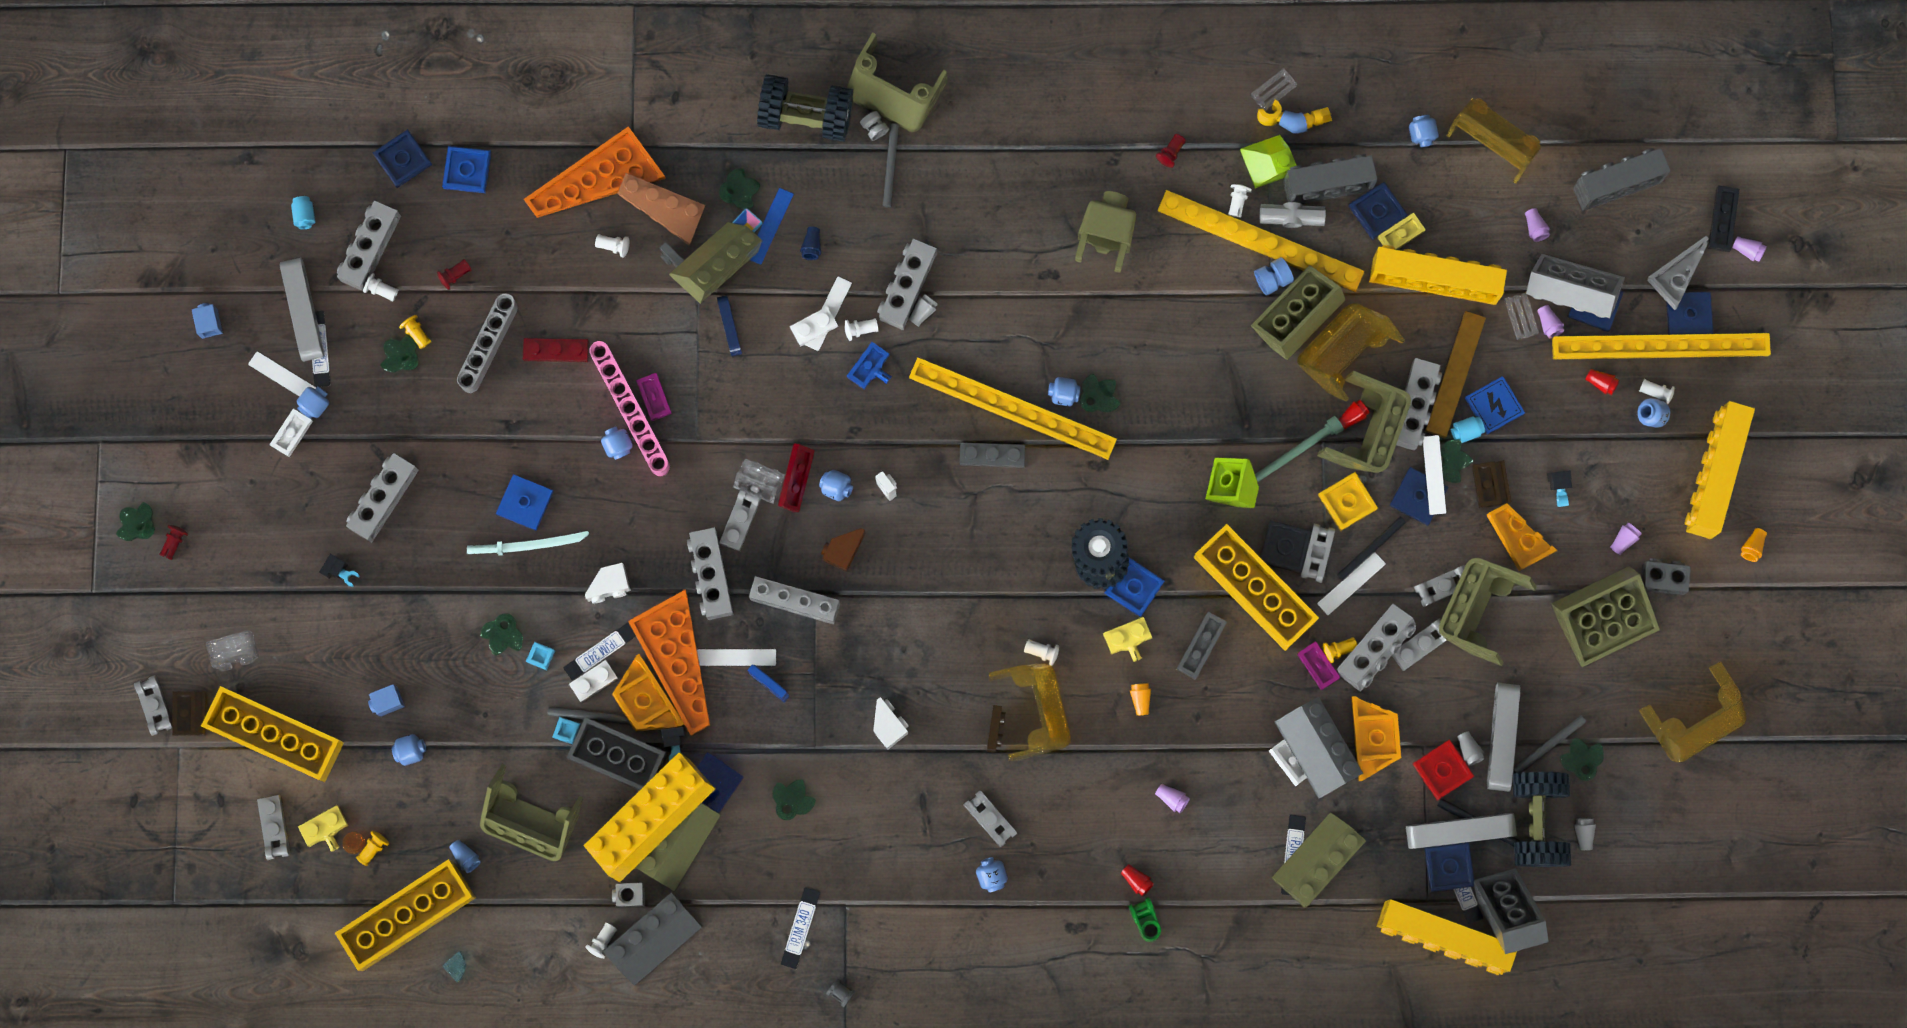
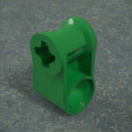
M1147 897L1145 901L1136 905H1128L1142 938L1148 942L1157 940L1161 934V927L1150 898ZM1149 925L1154 926L1157 929V934L1154 937H1148L1144 931L1145 927Z

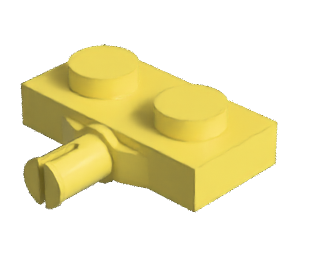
M1144 617L1103 633L1111 655L1119 651L1129 650L1133 662L1137 661V659H1142L1137 647L1142 642L1152 639Z
M336 805L298 826L307 846L311 847L318 842L326 841L332 852L339 848L334 836L338 831L349 825L340 807Z

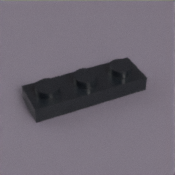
M1717 186L1708 249L1724 252L1731 251L1740 189Z

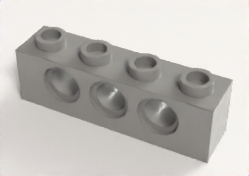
M374 201L372 206L369 205L366 209V218L363 224H360L356 230L355 235L357 237L354 243L348 246L346 251L347 257L344 263L341 262L337 269V277L341 282L361 291L364 290L368 277L374 273L401 218L397 210L377 201ZM375 223H381V227L378 230H372V226ZM365 242H372L369 249H363ZM356 261H363L361 267L353 268V265Z
M913 239L911 244H906L903 251L905 258L902 263H898L894 272L897 275L894 283H889L886 294H888L885 302L881 301L877 311L880 314V321L902 330L905 328L937 255V248ZM914 260L919 261L921 264L915 269L909 266V263ZM907 279L912 282V285L904 288L900 283ZM895 299H901L904 303L900 307H895L892 305V302Z
M1415 358L1412 362L1404 390L1410 395L1411 404L1400 432L1397 446L1414 451L1418 445L1422 446L1425 433H1422L1424 425H1428L1431 413L1427 412L1429 404L1433 405L1436 398V392H1433L1435 384L1439 385L1442 372H1439L1440 365ZM1424 380L1428 384V388L1421 389L1417 382ZM1417 400L1421 402L1422 409H1415L1412 406V401ZM1406 422H1415L1417 428L1415 430L1409 429L1406 426Z
M394 453L391 457L388 456L382 465L383 470L372 479L370 490L361 496L358 502L360 505L356 511L350 513L346 521L348 522L346 527L371 543L419 471L414 465ZM397 474L396 482L388 483L389 476ZM380 492H385V499L381 502H377V494ZM373 510V517L370 520H365V513Z
M715 527L689 533L690 539H687L689 552L694 554L695 560H691L693 573H697L699 581H696L695 584L697 593L702 594L703 602L700 603L702 615H706L708 620L734 615ZM708 548L711 550L708 558H701L699 556L702 549ZM706 570H714L715 576L712 579H705L704 573ZM713 590H717L720 593L719 598L714 601L709 600L708 594Z
M757 576L754 578L749 595L751 601L830 624L835 623L840 606V601Z
M1392 604L1337 668L1340 677L1360 692L1364 687L1367 688L1372 683L1375 674L1385 668L1387 660L1392 654H1396L1400 650L1403 641L1406 638H1410L1415 632L1416 623L1413 617ZM1397 630L1394 635H1388L1389 631ZM1377 646H1383L1381 651H1374ZM1362 663H1369L1366 668H1360Z

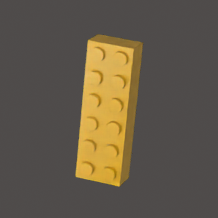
M1383 245L1378 247L1373 257L1369 282L1496 305L1504 292L1507 270L1502 269L1499 265L1483 266L1477 261L1461 262L1455 257H1446L1444 259L1439 258L1438 255L1433 253L1422 255L1417 254L1415 250L1404 249L1400 251L1395 250L1393 246Z
M1729 401L1724 406H1721L1719 411L1716 410L1713 417V423H1715L1714 431H1710L1707 443L1710 444L1709 449L1704 452L1701 461L1704 464L1703 471L1698 473L1696 484H1699L1697 492H1693L1690 501L1693 507L1691 513L1688 512L1684 523L1687 525L1686 532L1712 539L1721 533L1755 408Z
M1228 524L1195 553L1194 559L1285 651L1319 619Z
M221 686L201 725L212 732L323 782H326L344 742Z
M679 752L583 846L608 876L621 882L715 788L693 762Z
M448 859L335 932V935L358 971H365L476 897L455 863Z
M1391 899L1384 902L1376 926L1382 928L1381 933L1389 936L1401 935L1403 936V941L1411 944L1423 943V948L1433 952L1442 950L1445 952L1444 956L1455 960L1464 958L1466 959V964L1477 968L1483 965L1487 967V972L1496 975H1503V973L1511 971L1517 953L1516 951L1505 954L1498 939Z

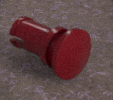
M1174 134L1168 146L1162 149V153L1156 154V159L1162 165L1173 168L1178 152L1186 143L1185 138L1179 134Z
M463 259L452 268L444 269V273L437 271V276L442 285L449 290L451 289L449 284H455L458 278L472 270L467 261Z
M168 525L171 531L166 534L167 539L159 555L166 556V558L172 560L179 543L183 542L182 536H188V533L178 526Z

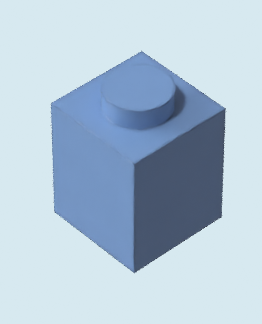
M204 303L198 305V308L192 309L196 332L202 339L223 334L218 309L213 304Z
M394 684L369 694L371 699L368 701L372 713L376 712L380 717L405 707L399 689Z

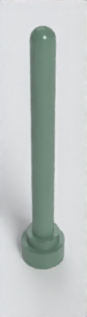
M1335 416L1327 420V424H1325L1323 429L1255 473L1257 482L1328 435H1337L1342 432L1344 428Z

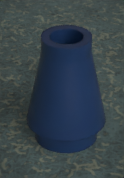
M817 227L807 228V233L800 249L804 259L817 260L819 255H821L820 229Z

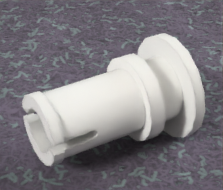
M1232 184L1231 188L1234 189V192H1231L1232 201L1228 215L1241 218L1244 201L1248 198L1246 193L1251 192L1252 189L1244 185Z
M598 234L596 237L595 247L611 250L615 254L620 252L622 258L627 255L629 250V237H624L623 240L621 237L612 238Z
M372 273L365 282L363 292L367 293L370 290L371 294H378L393 302L399 289L383 283L379 278L374 279L375 274Z
M876 318L860 322L854 320L850 324L848 320H845V333L849 341H852V336L857 338L861 334L878 332Z
M1644 379L1639 392L1669 404L1674 395L1675 387L1672 386L1670 390L1666 388V385L1660 386Z
M1028 639L1024 652L1041 657L1043 661L1049 660V665L1052 666L1058 657L1059 645L1052 648L1050 644L1043 645Z
M605 923L597 938L592 940V946L586 945L587 950L596 957L604 959L605 956L602 953L618 930L612 925Z

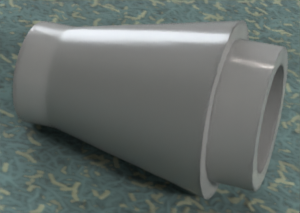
M924 294L922 298L919 297L908 320L919 327L923 321L936 311L935 308L938 304Z
M1469 731L1457 737L1463 759L1469 766L1485 759L1483 756L1484 751Z
M1576 818L1574 827L1579 850H1593L1596 828L1594 818Z

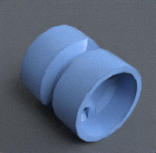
M1282 257L1272 261L1270 267L1263 266L1254 271L1257 283L1265 295L1277 291L1278 286L1285 287L1294 282L1292 272Z

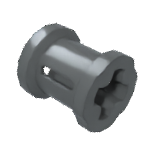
M838 978L826 994L828 996L832 995L841 1002L842 1007H845L855 994V991L849 990L841 984V980Z

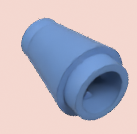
M460 840L450 845L449 848L461 870L469 873L479 866V856Z

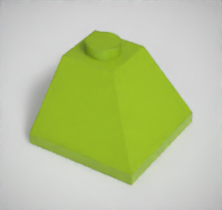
M1281 135L1240 149L1255 188L1285 178L1287 170L1297 166L1289 146Z
M1215 458L1205 499L1235 507L1254 508L1259 486L1250 460Z

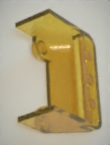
M1479 98L1471 99L1455 118L1446 135L1450 138L1459 127L1520 169L1513 180L1515 184H1517L1541 150L1538 138L1524 133L1487 107L1486 102Z
M1353 303L1346 306L1298 356L1297 363L1325 391L1347 402L1349 398L1342 390L1345 379L1340 374L1367 346L1373 348L1382 347L1389 338L1403 343L1405 339L1389 317L1360 304Z
M1721 661L1709 667V669L1721 686L1717 696L1723 708L1690 728L1686 729L1684 724L1676 718L1668 719L1662 723L1650 704L1639 710L1668 757L1674 762L1679 763L1689 759L1740 728L1746 722V713L1741 693Z
M1047 663L1028 664L989 673V681L1012 676L1014 683L1019 687L1033 686L1043 727L1029 734V750L1008 754L1009 762L1061 750L1069 745L1071 740L1055 670Z

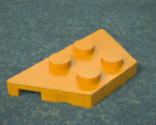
M636 655L612 694L634 730H657L684 726L682 719L641 655Z
M1352 696L1356 762L1363 772L1362 775L1358 776V782L1401 758L1397 713Z

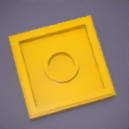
M1356 472L1318 493L1319 498L1340 531L1378 509Z

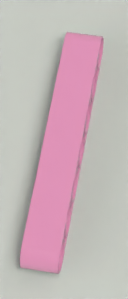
M602 341L594 342L590 347V355L646 462L655 475L663 476L667 474L670 470L669 461L609 347ZM598 349L606 350L605 355L602 357H596L595 353ZM614 367L616 370L613 375H605L607 368ZM620 385L625 387V391L622 394L615 393L616 387ZM627 405H635L633 412H624ZM637 423L645 424L644 430L636 432L634 427ZM649 441L654 442L655 446L652 450L644 449L645 443ZM658 460H663L665 465L662 469H655L654 463Z

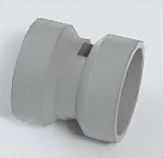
M878 111L866 115L860 121L862 127L867 129L871 141L881 138L889 131L886 123H882Z

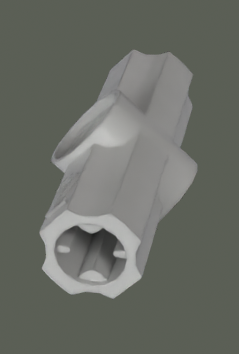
M1288 202L1283 205H1260V224H1283L1287 228H1298L1302 225H1325L1326 210L1324 206H1302L1301 203Z

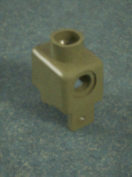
M1106 191L1104 192L1102 202L1096 200L1089 202L1078 233V240L1080 241L1075 261L1082 262L1086 243H1089L1099 253L1108 254L1111 251H1119L1114 271L1121 273L1125 255L1130 252L1136 221V212L1127 209L1129 201L1127 196L1117 192Z

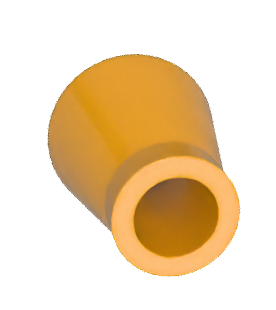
M1760 528L1754 529L1741 548V556L1744 559L1757 562L1762 557L1767 532Z
M1149 683L1132 684V690L1129 691L1136 715H1148L1151 696Z

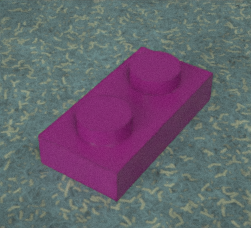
M657 373L636 380L651 421L672 414Z
M1316 641L1297 653L1321 691L1340 679V676Z

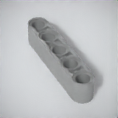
M300 257L280 262V270L301 360L305 362L324 357V349L303 259Z
M501 294L495 300L458 374L457 382L462 390L467 393H473L479 388L517 312V303L510 294ZM504 302H512L509 309H502ZM501 320L502 325L499 328H492L494 321ZM492 339L493 342L490 347H483L485 340ZM482 358L483 363L480 366H473L475 359ZM468 377H473V383L465 386L464 380Z
M1498 682L1496 684L1487 773V789L1507 792L1511 790L1520 685Z
M1514 813L1405 826L1409 849L1517 836Z

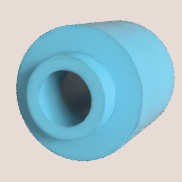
M307 196L294 198L291 204L294 226L299 227V229L311 228V225L315 224L313 202Z
M1472 416L1453 423L1451 433L1455 441L1458 440L1460 443H1464L1480 437L1482 433H1485V427L1479 416L1476 418Z

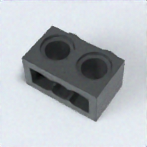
M1651 558L1642 564L1641 579L1646 591L1685 595L1689 592L1691 566H1684V562L1671 561V564L1662 563L1663 560ZM1651 570H1656L1659 573L1658 580L1650 576ZM1673 572L1681 576L1679 583L1672 579Z

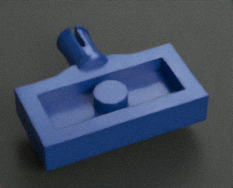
M871 342L848 373L847 378L864 390L871 380L876 377L887 384L892 376L884 372L882 367L890 354Z

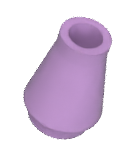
M1534 208L1525 212L1530 238H1533L1534 242L1548 238L1550 236V228L1540 216L1538 210Z
M1737 236L1732 248L1753 262L1754 260L1760 262L1767 246L1763 245V242Z
M1545 305L1537 310L1544 335H1547L1548 338H1553L1564 332V324L1551 310L1549 305Z
M1627 523L1625 526L1622 525L1610 548L1618 555H1621L1640 539L1639 536L1642 533L1630 523Z
M1161 784L1155 793L1174 812L1178 811L1179 813L1184 810L1190 799L1186 796V793Z

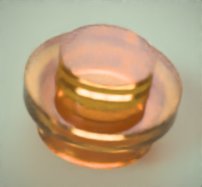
M350 832L343 838L342 845L346 852L358 854L365 846V839L360 833Z

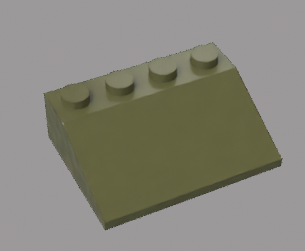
M1630 566L1551 603L1558 623L1581 667L1660 630L1641 576Z

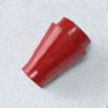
M1592 368L1585 379L1605 395L1607 393L1613 395L1620 381L1615 378L1616 375L1596 371Z
M1359 399L1357 402L1354 401L1338 420L1346 430L1348 427L1366 419L1370 411Z
M1130 864L1121 872V875L1127 880L1135 893L1141 896L1146 895L1154 885L1151 877L1133 868Z

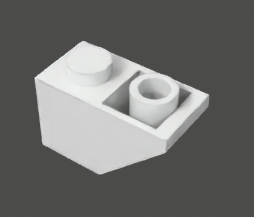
M619 563L600 569L585 594L588 602L592 601L593 604L605 601V597L613 596L614 598L625 596L626 592L631 591L624 564Z
M880 697L877 699L873 731L888 750L908 734L906 728L909 726L901 716L897 718L892 711L895 708L888 699L883 701Z

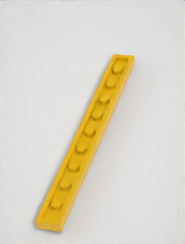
M1166 190L1158 208V212L1273 259L1282 257L1288 265L1302 271L1310 265L1337 285L1356 292L1364 273L1359 268Z
M1769 333L1554 336L1552 338L1553 359L1769 356L1771 354Z
M918 357L909 376V379L1109 460L1117 441L1112 436Z

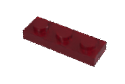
M524 338V361L588 362V339Z
M793 444L778 503L779 507L792 512L800 511L815 450L801 444Z

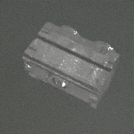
M745 459L737 472L733 488L774 504L783 487L785 474L762 466L758 462Z
M249 630L206 642L211 666L219 669V671L230 670L233 668L232 665L237 663L241 665L251 664L254 662V658L259 657L254 635Z

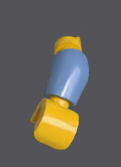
M1276 99L1272 106V110L1275 113L1268 114L1264 109H1258L1257 113L1258 121L1262 125L1273 126L1279 122L1281 127L1297 134L1307 132V129L1312 128L1313 125L1319 126L1332 121L1328 107L1311 111V114L1294 113L1287 110L1282 112L1281 104Z

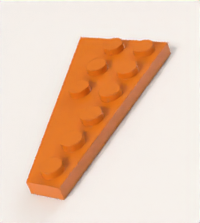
M627 127L524 198V201L534 215L539 218L617 194L625 173L650 183L665 179V175L631 129Z
M685 589L628 622L689 734L692 736L710 726L687 591Z

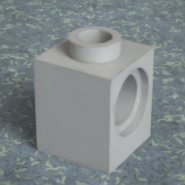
M616 884V889H612V901L616 902L617 907L645 906V884ZM626 889H632L634 892V897L630 901L623 899V892Z

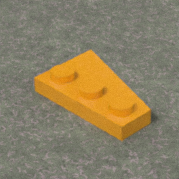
M1507 503L1487 514L1488 519L1518 571L1558 551L1555 547L1550 546L1544 541L1541 534L1526 524V520Z

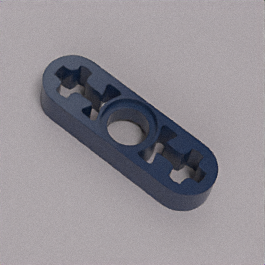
M728 296L717 297L731 357L741 355L742 351Z

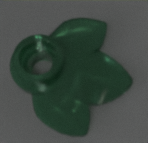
M735 169L728 174L726 182L721 185L719 195L727 203L733 202L738 208L749 209L754 206L751 196L757 193L760 183L755 179L745 178L744 169ZM727 189L733 190L734 193L729 194Z
M405 335L401 342L396 339L385 341L383 349L388 357L383 360L380 366L392 373L401 369H415L419 363L418 355L415 352L417 343L410 335Z
M1094 374L1089 375L1084 380L1082 385L1084 393L1080 398V405L1085 411L1094 412L1099 410L1108 413L1120 406V401L1112 397L1116 388L1115 380L1098 382ZM1092 398L1095 403L1089 405L1087 404V399Z
M1449 440L1440 449L1441 456L1444 458L1442 462L1443 479L1451 483L1461 482L1459 470L1468 467L1473 462L1467 453L1460 451V440Z
M145 502L137 510L131 507L123 508L119 514L123 526L116 532V535L125 541H132L136 538H150L155 531L154 524L151 521L153 515L152 508Z
M507 613L500 614L495 621L487 622L481 629L480 636L489 639V648L493 655L501 654L508 646L515 651H520L523 644V636L516 628V620L512 615ZM502 621L508 623V628L502 627Z
M1575 738L1570 745V754L1560 756L1561 763L1567 771L1574 772L1580 780L1589 781L1596 776L1597 766L1603 762V747L1598 743L1588 748L1583 741ZM1583 766L1588 767V774L1582 772Z
M796 780L787 788L779 782L775 785L772 796L777 803L776 813L782 820H791L796 815H805L814 807L816 799L805 796L806 789L803 780ZM786 805L791 807V811L788 814L783 812V807Z

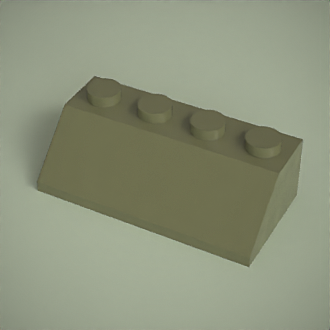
M727 222L669 275L701 304L758 253L762 239L747 226Z
M1309 265L1251 326L1275 352L1288 360L1346 299L1339 285Z
M701 803L635 868L675 891L721 815Z
M1330 812L1273 875L1272 879L1306 908L1366 840L1352 827Z

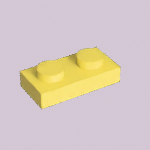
M1412 213L1378 235L1377 238L1382 245L1393 246L1395 250H1398L1424 233L1426 229L1416 215Z

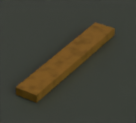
M1468 311L1464 312L1425 432L1439 435V437L1446 439L1486 320L1485 317Z

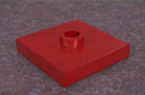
M1450 739L1412 763L1436 800L1441 799L1474 777Z

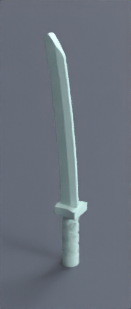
M585 531L525 542L503 544L501 541L494 545L467 546V554L495 552L498 555H503L505 552L580 542L589 535V532Z

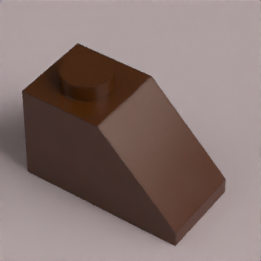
M860 528L832 538L830 544L826 542L821 552L824 555L823 561L848 572L866 534L865 530Z

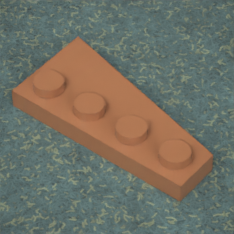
M625 173L618 191L619 196L645 212L651 219L659 222L672 234L677 235L683 242L690 245L705 208L704 204Z

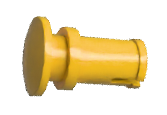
M413 315L407 318L399 328H405L406 334H410L419 348L423 349L431 343V340L421 329L420 322L415 321L418 316Z
M1354 637L1339 643L1332 642L1330 646L1325 642L1322 646L1323 653L1332 664L1334 658L1339 659L1341 655L1352 652L1357 646V642L1354 640Z
M376 831L370 832L373 837L368 838L367 845L356 857L365 866L369 865V862L378 851H382L383 844L389 845L388 840Z

